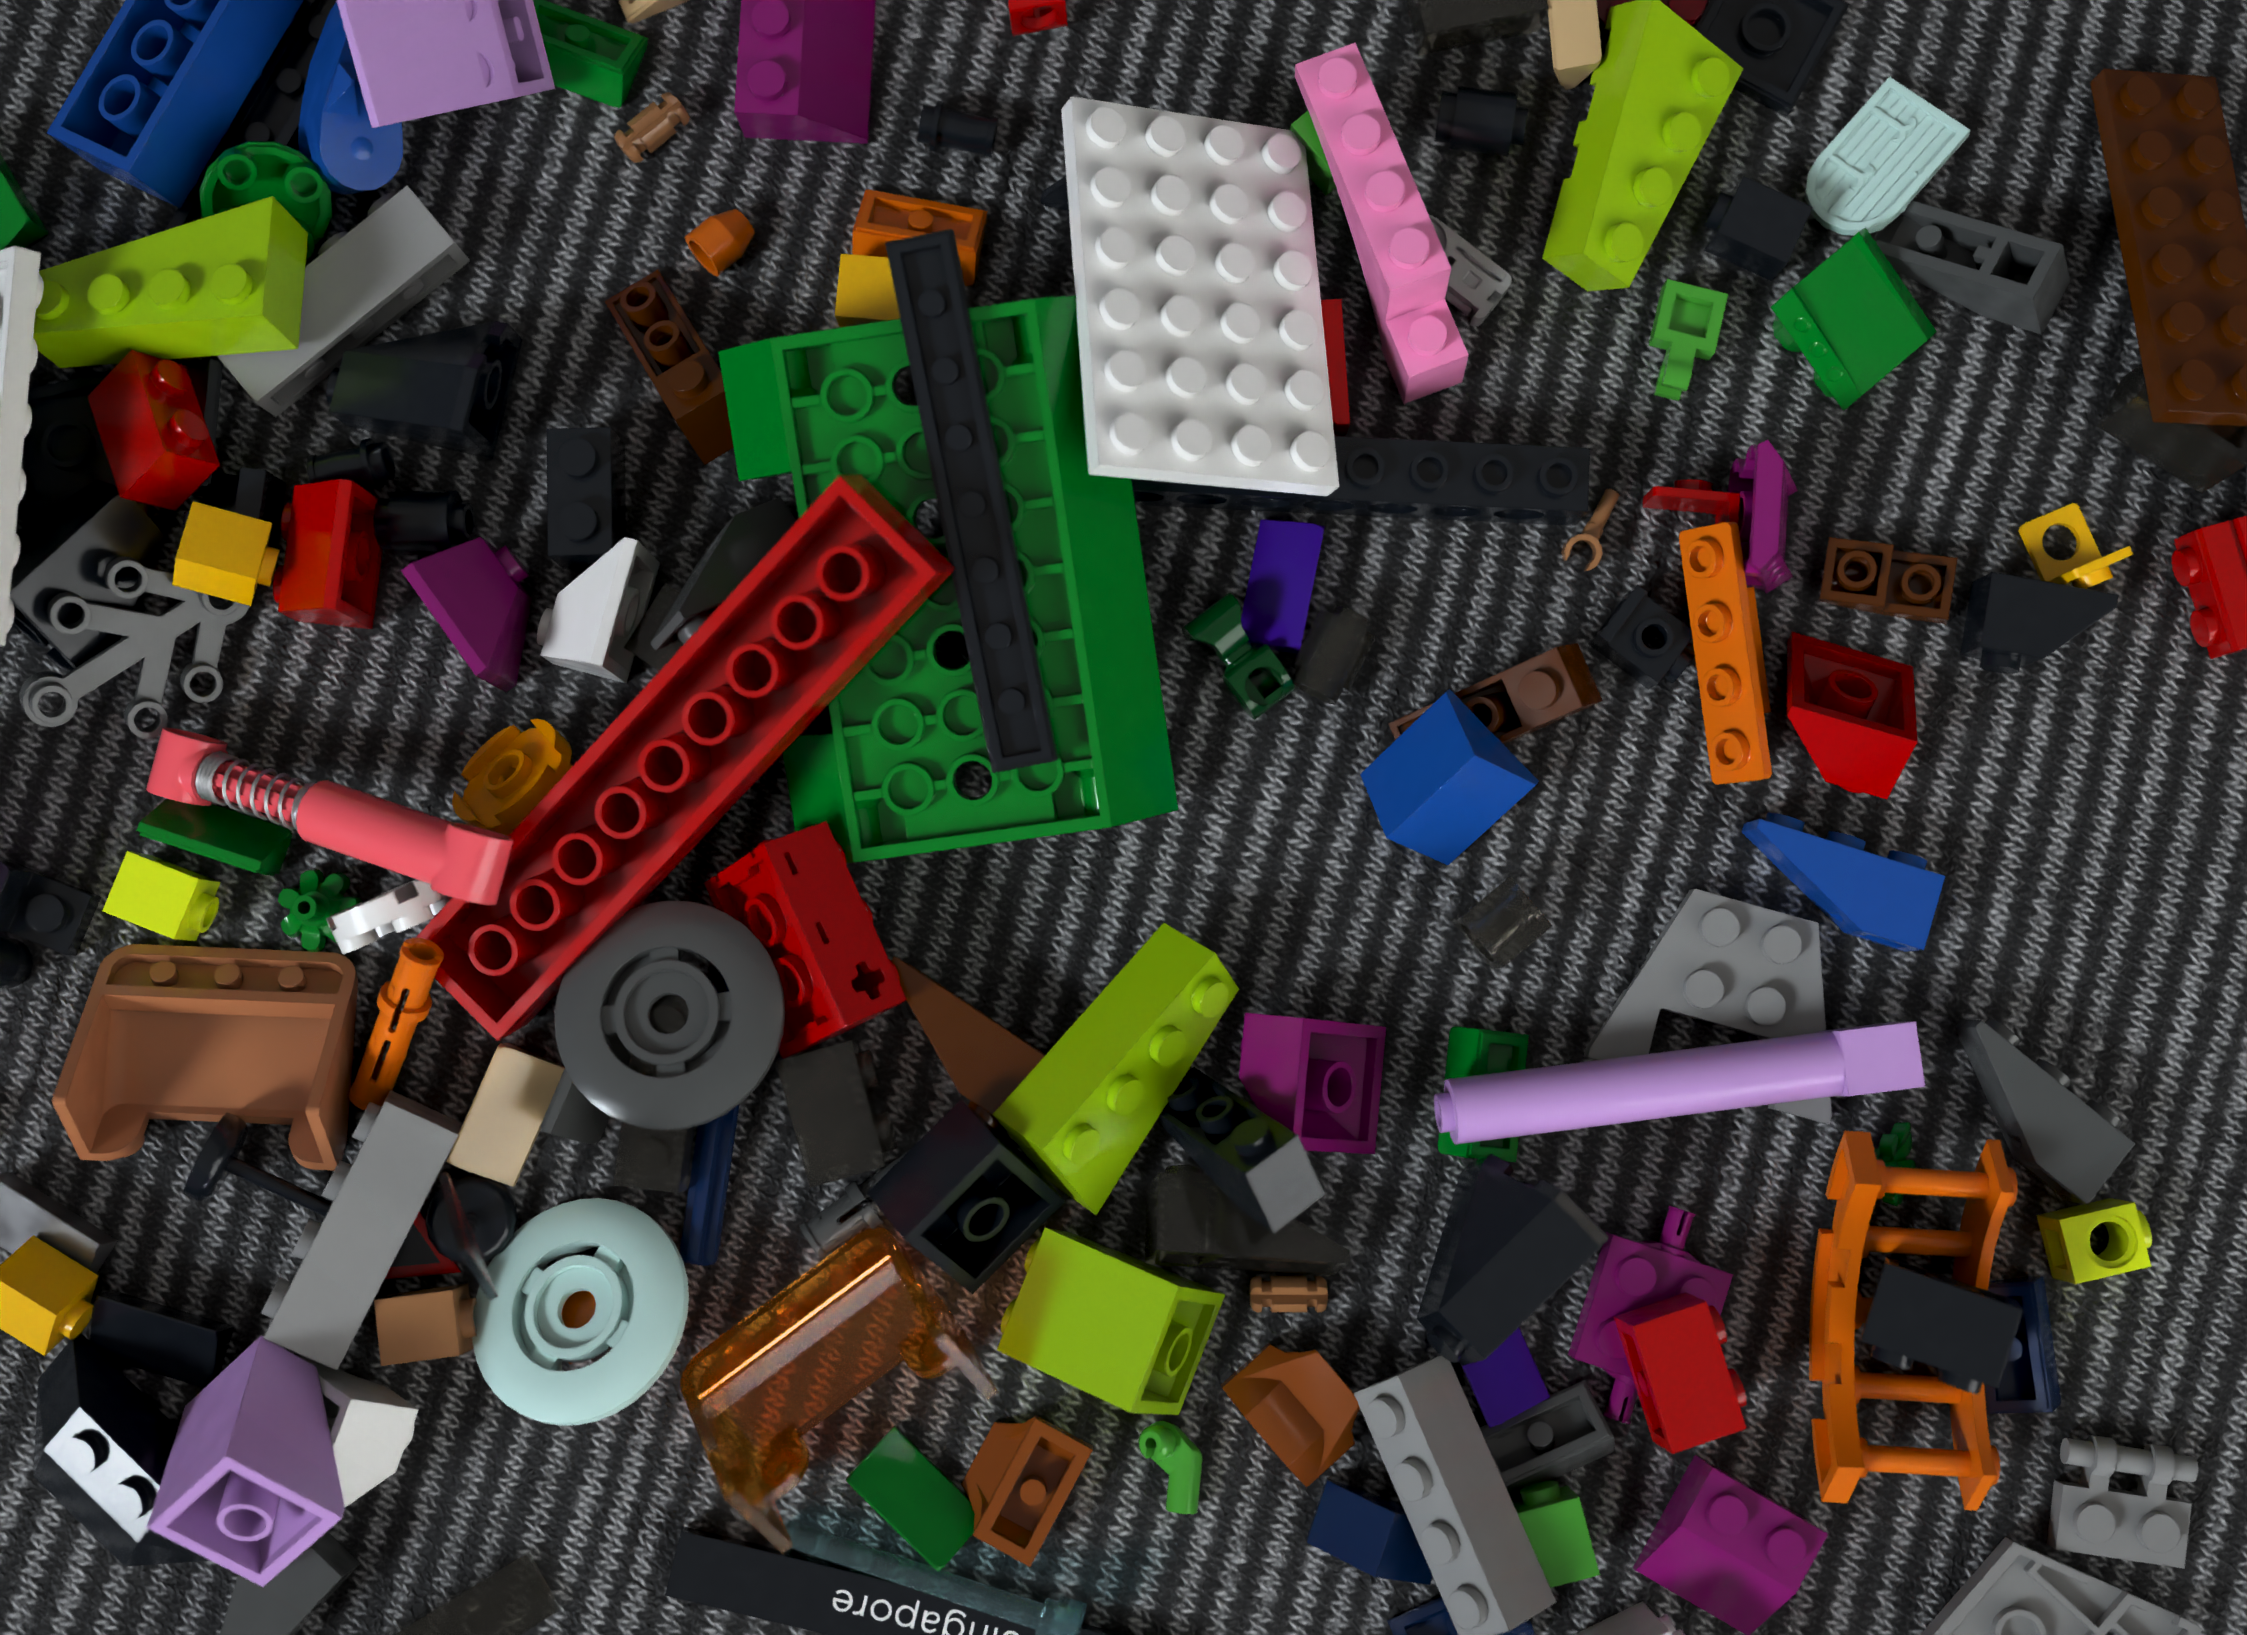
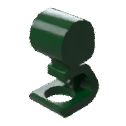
M1231 593L1225 595L1182 628V633L1189 641L1197 640L1216 648L1217 651L1215 653L1227 666L1224 674L1221 675L1223 681L1252 719H1257L1295 690L1290 676L1267 644H1263L1260 647H1253L1250 644L1249 638L1241 624L1240 604Z

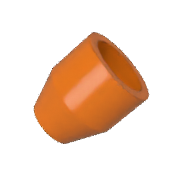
M733 209L709 216L685 236V240L701 265L712 275L719 276L743 256L755 231L748 219L739 210Z

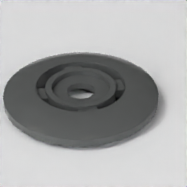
M689 901L649 903L628 910L565 972L556 999L554 1015L555 1037L561 1060L568 1075L578 1090L593 1105L607 1115L626 1124L644 1129L665 1131L688 1129L708 1123L731 1111L758 1087L768 1073L778 1053L784 1031V991L778 970L766 948L744 924L729 914L711 906ZM687 952L694 953L714 964L725 979L729 992L718 993L713 982L702 971L691 964L681 961L683 956ZM677 995L682 997L688 1006L689 1014L685 1025L677 1032L670 1034L656 1031L650 1020L652 1006L663 996ZM618 1035L623 1045L633 1055L648 1064L657 1066V1077L637 1073L623 1063L610 1044L613 1038Z

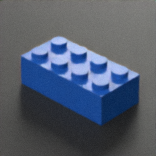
M125 0L49 127L47 134L99 170L173 206L181 208L190 191L197 184L199 176L222 137L229 130L232 120L254 83L259 79L264 66L286 29L291 25L303 0Z

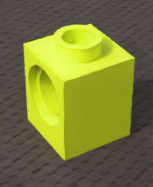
M127 851L102 911L172 939L197 941L200 932H206L217 915L219 898L215 897L221 882L152 855Z
M2108 1198L2091 1202L2088 1205L2083 1204L2036 1215L2052 1278L2079 1284L2152 1267L2147 1248H2150L2152 1245L2150 1226L2144 1214L2137 1210L2135 1202ZM2103 1223L2109 1233V1242L2102 1253L2095 1255L2090 1246V1235L2097 1225Z

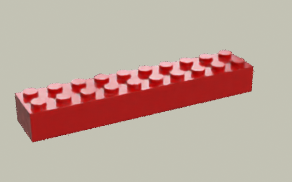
M861 474L839 475L509 835L514 841L496 905L478 904L452 897L416 936V938H423L434 942L444 953L443 961L438 967L434 978L496 1041L526 1026L558 993L565 972L628 910L638 907L956 568Z

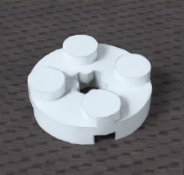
M415 879L364 903H358L331 915L326 920L342 954H346L379 940V937L393 931L399 933L434 918V915L438 914L452 897L438 893L431 889V884Z

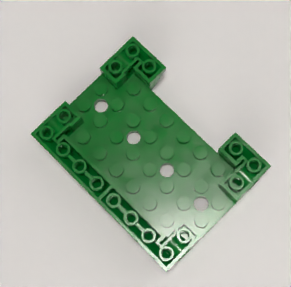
M1076 295L1034 298L969 308L1059 759L1054 762L992 773L970 661L964 667L950 668L945 666L936 654L937 641L944 632L958 631L964 634L951 573L828 704L832 729L801 733L783 752L795 832L827 821L834 839L844 850L847 863L1110 828L1179 809L1132 479L1089 475ZM901 319L769 338L718 351L739 481L792 474L800 519L839 475L861 474L949 561L945 537L930 538L919 530L916 523V513L921 504L927 500L937 498L918 405L909 406L905 404L896 392L898 376L903 370L910 367ZM968 761H976L988 768L992 777V785L988 793L980 797H971L964 794L958 788L956 772L961 764Z

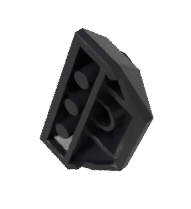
M80 1333L76 1338L69 1341L38 1379L33 1476L125 1567L210 1561L147 1528L178 1427Z

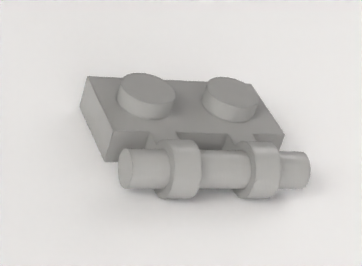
M2090 1435L2086 1441L2064 1438L2060 1447L2061 1462L2068 1465L2082 1466L2080 1484L2054 1480L2047 1545L2055 1550L2185 1569L2192 1503L2180 1498L2167 1497V1488L2172 1480L2194 1483L2198 1476L2197 1459L2193 1456L2174 1454L2170 1446L2147 1444L2144 1449L2118 1446L2109 1437ZM2114 1471L2139 1475L2137 1492L2109 1488L2110 1477Z

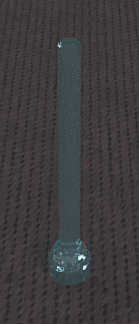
M793 1520L785 1523L780 1536V1542L783 1546L1035 1629V1635H1079L1087 1603L1061 1595L1059 1601L1046 1598L1043 1604L944 1570L938 1572L932 1566Z

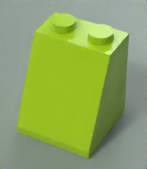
M1045 1227L1042 1236L1032 1244L1026 1256L1025 1271L1027 1274L1018 1297L1008 1305L1002 1317L1001 1332L1003 1335L997 1351L1129 1413L1179 1415L1225 1294L1071 1232Z

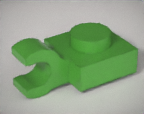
M1670 279L1665 281L1661 288L1648 346L1666 350L1656 382L1655 396L1679 401L1682 391H1687L1694 358L1710 360L1715 354L1728 298L1727 293Z

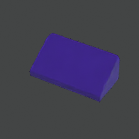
M1260 520L1241 615L1242 627L1252 646L1260 647L1263 644H1267L1271 650L1298 655L1302 645L1325 526L1313 523Z
M1520 1327L1488 1358L1462 1366L1489 1428L1504 1423L1550 1397Z

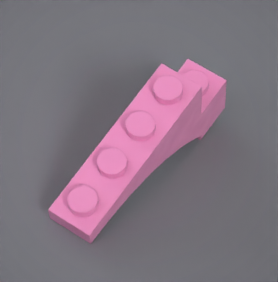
M1356 43L1295 64V79L1327 159L1356 247L1381 339V350L1403 403L1406 404L1462 383L1469 354L1445 300L1451 266Z

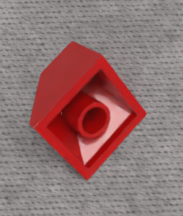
M1791 632L1787 641V716L1825 782L1839 785L1849 792L1866 793L1888 799L1918 742L1913 666Z

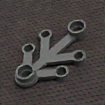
M131 557L115 558L107 565L104 572L105 582L115 595L124 599H132L144 592L182 601L162 614L157 615L86 602L80 595L72 592H63L55 595L48 603L47 616L51 624L59 632L74 635L89 629L123 635L125 637L65 675L52 671H42L31 675L20 689L19 699L21 706L29 719L40 726L57 727L63 725L76 713L80 698L142 660L134 700L130 701L126 706L124 720L128 728L136 736L144 739L157 737L161 734L162 728L166 727L168 723V716L162 707V701L176 637L198 624L192 663L184 667L180 674L179 682L182 690L193 701L199 703L213 701L220 695L223 689V679L217 671L226 625L240 620L247 613L250 606L230 600L220 606L212 605L209 601V595L172 585L174 572L142 566L136 559ZM124 567H133L138 571L137 582L129 588H120L115 584L116 573ZM66 603H76L81 607L80 618L71 624H64L57 619L58 609ZM199 672H208L212 676L210 687L202 692L191 690L190 682L192 677ZM48 692H57L63 696L62 706L54 712H44L39 709L40 698ZM143 708L155 709L157 711L156 721L148 727L136 726L134 718L139 710Z

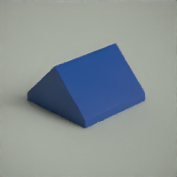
M1450 689L1360 774L1386 838L1446 865L1453 862L1539 782Z

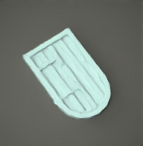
M1888 77L1833 141L1820 153L1807 176L1805 195L1807 204L1813 207L1811 214L1824 228L1840 235L1855 236L1865 227L1869 233L1882 230L1906 210L1910 202L1969 137L1970 129L1893 78Z

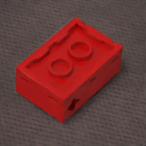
M827 821L777 839H767L760 842L752 852L704 883L715 908L729 914L744 924L761 941L778 970L785 1000L784 1031L779 1046L782 1059L844 1034L907 1000L900 985L898 970L888 958L873 925L871 910L866 902L861 899L847 868L844 850L834 839Z

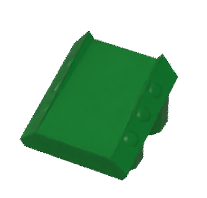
M1866 227L1771 306V309L1776 314L1773 322L1774 337L1786 350L1802 352L1814 369L1815 384L1827 397L1834 398L1843 411L1937 333Z

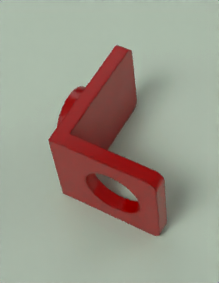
M1684 479L1675 481L1673 487L1654 486L1643 497L1642 507L1716 514L1715 524L1723 522H1736L1738 524L1740 493L1712 491V483L1704 480Z

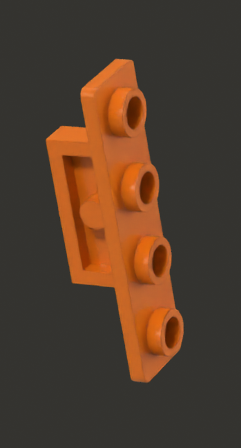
M1723 522L1681 531L1679 533V544L1712 782L1719 785L1769 779L1772 776L1764 713L1771 712L1755 590L1754 587H1747L1739 526L1736 522Z

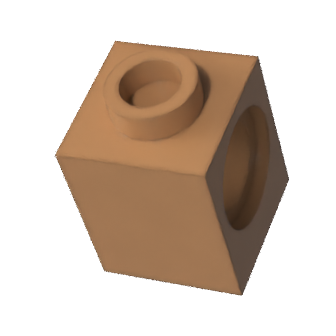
M468 1284L392 1293L374 1300L381 1366L460 1356L474 1349L472 1337L476 1336L473 1310L477 1299L470 1298Z

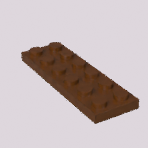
M2104 68L2090 84L2152 421L2159 423L2247 426V231L2216 77Z

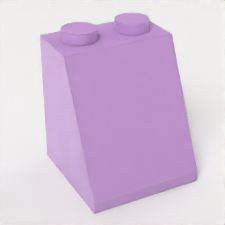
M260 1336L196 1395L184 1408L147 1528L264 1587L342 1519L345 1506L317 1367Z

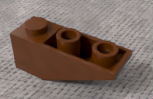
M657 269L604 301L676 423L703 464H708L734 448L722 372L659 270Z
M1578 643L1555 647L1454 693L1503 744L1603 701ZM1434 703L1388 723L1395 740Z

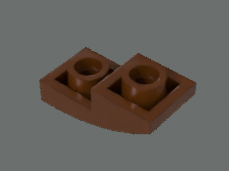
M1829 537L1819 601L1876 614L1947 624L1958 558L1893 550L1894 545Z

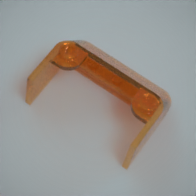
M877 1227L874 1230L869 1228L858 1233L697 1353L687 1364L681 1377V1392L724 1499L782 1554L793 1547V1543L775 1501L796 1487L807 1470L809 1451L802 1436L905 1360L907 1366L917 1376L925 1379L939 1377L957 1366L987 1400L998 1393L961 1325L904 1247L887 1229Z

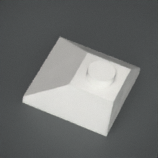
M624 537L557 594L553 609H545L537 631V644L543 646L540 656L558 666L627 683L660 565L658 560L638 540Z
M300 1357L317 1367L344 1506L347 1507L396 1472L403 1451L413 1437L414 1421L419 1409L388 1387Z

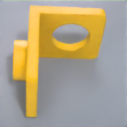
M2075 503L2033 519L2019 527L2020 536L2041 581L2062 585L2071 582L2073 587L2087 589L2113 578L2109 566L2134 555L2131 547L2128 546L2102 557L2079 506ZM2050 526H2065L2074 534L2076 550L2069 559L2056 560L2050 557L2044 550L2042 543L2043 535Z

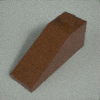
M894 956L891 961L898 970L900 985L907 1002L958 1092L971 1100L968 1106L997 1131L1001 1124L993 1116V1113L1046 1054L902 958Z

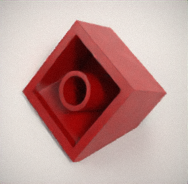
M336 479L295 485L292 503H287L283 509L281 532L283 539L287 541L284 565L278 566L274 575L273 596L275 602L279 603L278 612L297 622L373 629L383 551L376 540L374 531V509L379 499L353 480Z

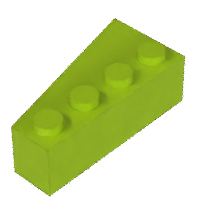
M1634 0L1610 7L1605 29L1610 31L1601 63L1593 71L1590 85L1595 86L1587 119L1579 122L1573 146L1578 147L1572 174L1570 178L1563 180L1542 259L1587 292L1630 287L1744 69L1660 0Z
M274 196L40 270L39 275L43 279L44 290L41 302L35 312L33 339L37 343L38 351L59 368L118 364L130 350L161 359H181L298 349L308 232Z
M1163 922L993 1113V1116L1047 1181L1097 1215L1168 1103L1167 1098L1175 1092L1239 990L1238 986L1215 952Z

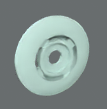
M602 1198L578 1199L559 1204L541 1212L515 1231L513 1238L506 1248L496 1255L487 1267L498 1297L489 1300L479 1285L476 1295L477 1302L473 1310L476 1336L472 1337L474 1353L482 1376L493 1393L513 1410L541 1423L558 1426L582 1425L614 1415L631 1405L647 1392L663 1374L673 1358L683 1335L689 1302L688 1278L683 1259L676 1244L666 1230L649 1215L631 1205L616 1200ZM595 1247L598 1248L593 1257L587 1255L570 1256ZM563 1258L548 1267L547 1264L549 1262ZM589 1291L594 1296L596 1303L593 1317L582 1327L568 1328L562 1319V1308L565 1301L576 1292ZM609 1346L612 1347L605 1356L586 1367L562 1371L563 1361L573 1363L587 1361L602 1354Z

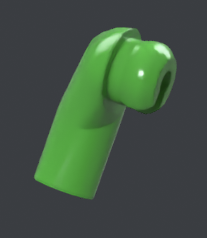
M1157 1421L1145 1428L1140 1434L1138 1442L1141 1454L1146 1459L1152 1458L1169 1475L1165 1509L1178 1514H1196L1199 1502L1202 1453L1177 1425L1167 1421Z

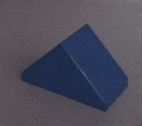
M1326 1478L1306 1539L1307 1543L1373 1577L1430 1585L1433 1575L1402 1504Z

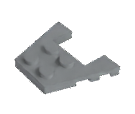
M1689 890L1646 955L1647 959L1611 1008L1613 1011L1597 1035H1594L1586 1046L1583 1057L1603 1060L1649 1054L1661 1009L1766 1039L1825 1031L1819 923L1703 890ZM1831 1097L1768 1105L1769 1109L1823 1124H1830L1832 1117Z
M2005 1537L1920 1635H2106L2110 1629L2117 1635H2199L2202 1629L2183 1616Z

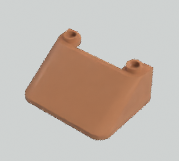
M149 944L127 945L111 952L104 958L98 968L52 1098V1104L79 1159L110 1161L135 1154L144 1144V1134L149 1119L219 1122L227 1112L241 1118L246 1123L292 1125L288 1143L294 1159L301 1166L308 1169L334 1171L339 1160L342 1161L348 1136L350 1107L348 1094L352 1078L358 976L355 967L346 956L334 952Z

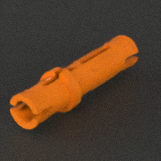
M423 938L405 940L403 946H401L400 957L391 981L381 986L376 1002L380 1011L370 1039L367 1042L356 1079L348 1094L350 1101L362 1110L366 1109L369 1102L382 1107L389 1091L394 1088L418 1022L423 1021L429 1014L432 1005V998L429 992L437 969L444 958L442 949L430 940ZM408 989H409V994H408L406 1003H405V1005H404L403 1010L401 1011V1006H402L403 1000H404L405 995H406V993H407V991H408ZM398 1022L396 1029L393 1030L395 1023ZM388 1041H390V1046L386 1054L385 1060L383 1062L382 1058L387 1047Z

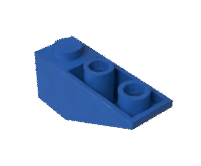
M1768 812L1765 820L1756 819L1744 823L1742 833L1842 932L1904 952L1925 949L1945 879L1944 875L1925 870L1927 865L1926 859L1894 850L1889 851L1887 858L1864 851L1866 841L1844 833L1829 831L1826 839L1803 832L1805 825L1803 821L1778 813Z

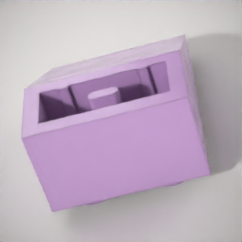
M337 0L343 28L347 36L372 128L555 89L533 0Z

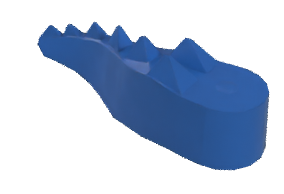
M336 1L329 11L310 61L301 103L298 147L299 151L311 160L320 171L331 192L340 195L359 194L376 190L389 183L399 171L403 157L402 122L375 128L371 127Z

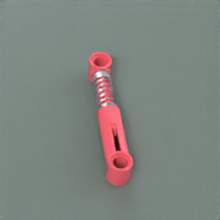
M162 728L146 788L148 792L170 800L193 805L211 806L212 802L222 806L228 805L229 808L236 811L242 810L243 813L248 815H256L263 820L269 819L277 825L283 824L289 829H296L301 838L309 843L429 883L432 890L443 895L478 904L496 905L514 841L513 838L485 828L450 822L329 780L305 783L299 777L291 779L287 773L277 774L276 770L272 768L263 769L262 765L257 763L250 765L247 760L228 754L226 751L228 743L222 740L186 730Z

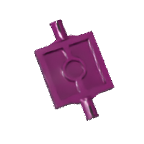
M1668 1205L1667 1216L1658 1242H1636L1606 1232L1609 1239L1601 1247L1568 1356L1600 1367L1615 1378L1606 1410L1603 1413L1604 1416L1610 1419L1630 1424L1638 1396L1614 1316L1685 1292L1707 1301L1708 1306L1713 1305L1721 1316L1733 1274L1702 1264L1691 1254L1683 1251L1693 1217L1696 1215L1694 1213Z

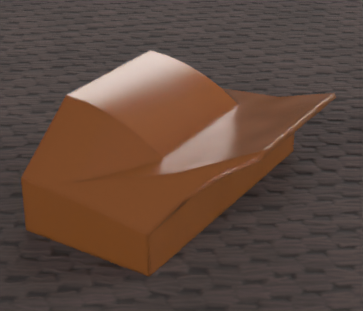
M1268 1343L1221 1384L1224 1392L1242 1415L1306 1488L1355 1444L1352 1429L1360 1410L1354 1393L1317 1350L1284 1352Z
M1034 1416L1025 1423L1008 1424L994 1422L961 1483L969 1497L975 1514L973 1536L1031 1567L1091 1455L1093 1446L1038 1416Z

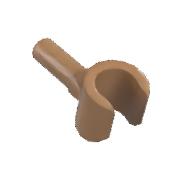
M1612 489L1605 490L1582 533L1571 537L1563 545L1561 553L1564 561L1568 559L1572 546L1576 542L1582 541L1591 547L1593 554L1584 572L1595 568L1600 563L1603 553L1599 539L1620 497L1619 493Z

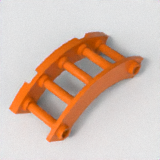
M1844 1131L1825 1193L1827 1199L1837 1200L1832 1229L1819 1228L1810 1303L1809 1381L1822 1382L1824 1419L1814 1418L1811 1420L1821 1502L1848 1503L1859 1479L1865 1478L1868 1472L1958 1477L1964 1510L1977 1511L1990 1487L1996 1485L1999 1480L2000 1457L1997 1448L1990 1443L1984 1384L1981 1385L1979 1394H1975L1938 1380L1939 1376L1860 1372L1859 1367L1854 1365L1855 1330L1860 1329L1862 1323H1865L1872 1298L1862 1297L1860 1291H1858L1862 1258L1868 1256L1869 1252L1955 1257L1952 1279L1988 1291L1991 1267L2000 1229L2008 1207H2012L2016 1201L2018 1191L2015 1170L2012 1167H2007L2000 1140L1987 1139L1975 1172L1887 1167L1883 1160L1876 1159L1871 1132ZM1885 1193L1967 1198L1959 1231L1870 1226L1869 1223L1876 1200L1882 1199ZM1860 1398L1949 1403L1954 1449L1868 1445L1866 1439L1859 1436L1856 1405L1859 1403Z

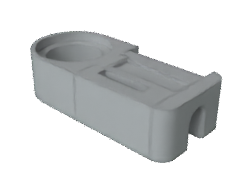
M1429 215L1451 266L1445 299L1466 316L1469 314L1473 316L1469 325L1479 326L1506 294L1512 282L1511 276L1439 219Z

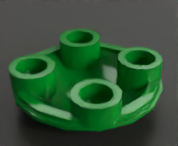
M248 141L225 150L208 166L200 187L203 218L274 196L308 232L306 259H308L313 254L315 245L324 237L332 216L331 192L320 171L302 152L275 141Z

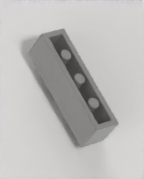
M408 185L398 193L391 192L380 197L370 207L367 218L351 231L340 232L329 238L319 249V256L305 267L298 349L217 356L254 402L274 417L280 415L331 374L334 368L339 367L345 350L364 347L470 261Z
M392 1090L389 1091L382 1107L369 1102L352 1135L353 1138L363 1142L352 1165L339 1160L321 1195L333 1201L322 1223L309 1218L291 1255L302 1259L291 1282L281 1277L278 1278L261 1311V1314L272 1318L264 1339L338 1370L459 1135L461 1122Z
M1439 1355L1355 1392L1356 1400L1458 1635H1498L1505 1633L1555 1604L1556 1600L1451 1362Z

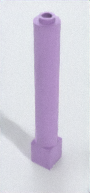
M1916 1021L1888 1022L1825 1030L1818 1033L1446 1079L1444 1093L1434 1095V1111L1439 1132H1449L1454 1144H1463L1832 1096H1856L1925 1087Z

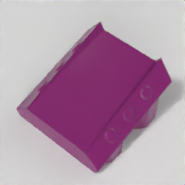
M1765 440L1758 445H1751L1748 448L1745 459L1737 458L1733 462L1728 483V492L1740 493L1738 526L1747 587L1759 588L1765 593H1769L1793 577L1785 563L1788 497L1798 491L1783 459L1769 440Z

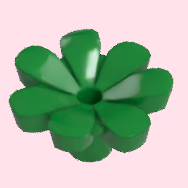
M319 869L303 872L300 876L299 890L289 887L283 889L279 894L278 902L280 905L290 909V914L280 923L283 932L291 938L301 935L302 947L311 952L322 951L325 947L326 937L337 943L326 918L362 902L358 897H344L343 894L350 886L349 878L343 873L336 872L324 880L323 873Z
M1896 1122L1890 1134L1882 1135L1879 1148H1874L1876 1159L1883 1160L1885 1166L1916 1168L1915 1161L1906 1159V1156L1910 1154L1912 1149L1910 1122ZM1885 1193L1882 1200L1887 1204L1897 1207L1898 1204L1902 1203L1904 1194Z

